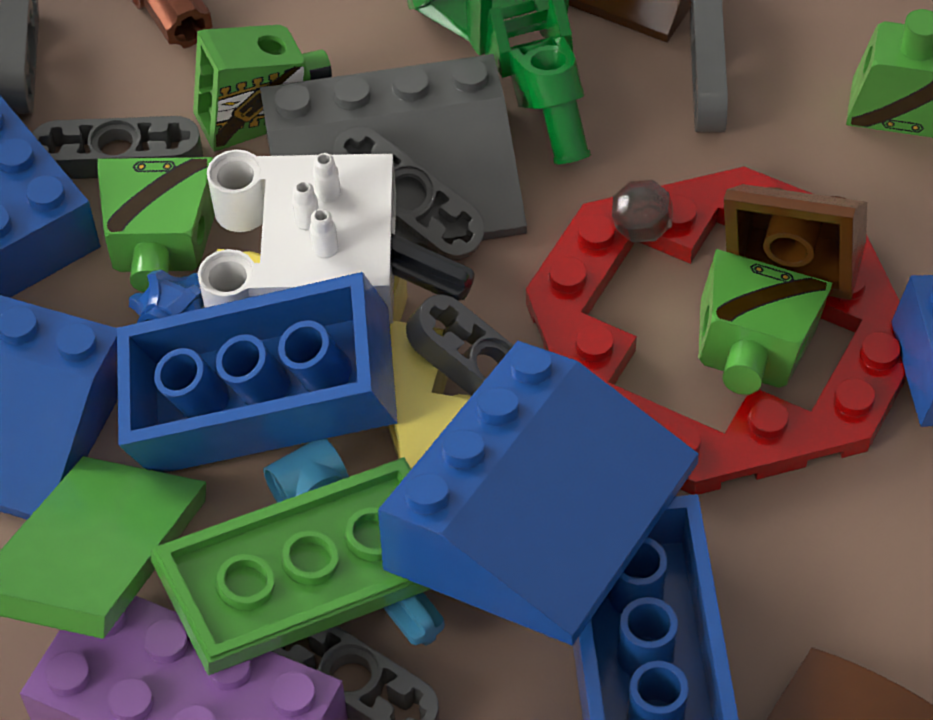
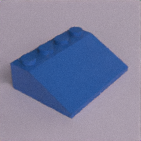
M0 295V512L27 520L83 456L88 457L118 400L117 328Z
M517 341L378 509L383 570L573 646L698 464L699 453L577 360Z

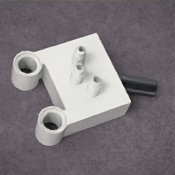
M236 149L217 155L209 163L207 178L215 218L218 223L225 229L234 232L251 231L261 226L262 223L263 225L260 263H254L249 255L241 251L226 249L207 256L200 264L198 279L205 308L363 272L387 304L389 322L393 323L394 275L437 295H447L458 301L465 300L471 290L475 277L471 268L395 235L396 186L393 154L330 155L328 153H321L319 155L256 156L248 151Z

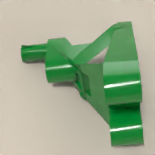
M407 0L409 10H417L466 39L478 55L494 54L497 70L501 77L511 76L518 107L529 109L542 108L554 155V164L571 163L591 156L577 104V99L585 95L576 58L573 53L572 32L568 19L569 0ZM538 30L544 37V39L510 47L508 39Z

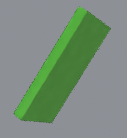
M83 456L0 550V616L96 638H105L154 572L155 568L151 562V548L178 539L205 503L206 481Z
M405 457L151 548V562L208 676L430 590V588L383 570L378 509L410 472L411 468Z

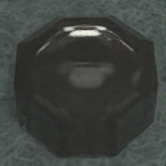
M654 180L630 181L613 196L612 218L616 229L631 242L656 241L672 226L673 204L669 192Z

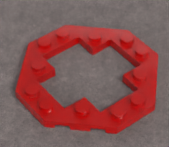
M745 166L584 203L526 287V305L533 323L537 324L545 350L580 362L699 453L698 464L680 489L691 495L721 489V482L752 474L758 480L806 468L808 460L835 453H840L841 457L845 458L868 452L907 379L900 356V344L895 338L891 324L900 300L866 234V245L852 300L828 296L821 315V319L855 332L812 411H808L759 389L755 393L746 395L727 430L723 433L615 385L636 351L637 336L593 318L588 314L636 241L691 264L716 222L725 225L724 196L727 189L745 184L766 188L776 187L787 191L812 194Z

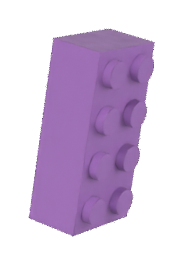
M138 596L134 597L105 638L101 639L59 630L20 692L30 720H348L342 680L271 651L208 676L177 612Z

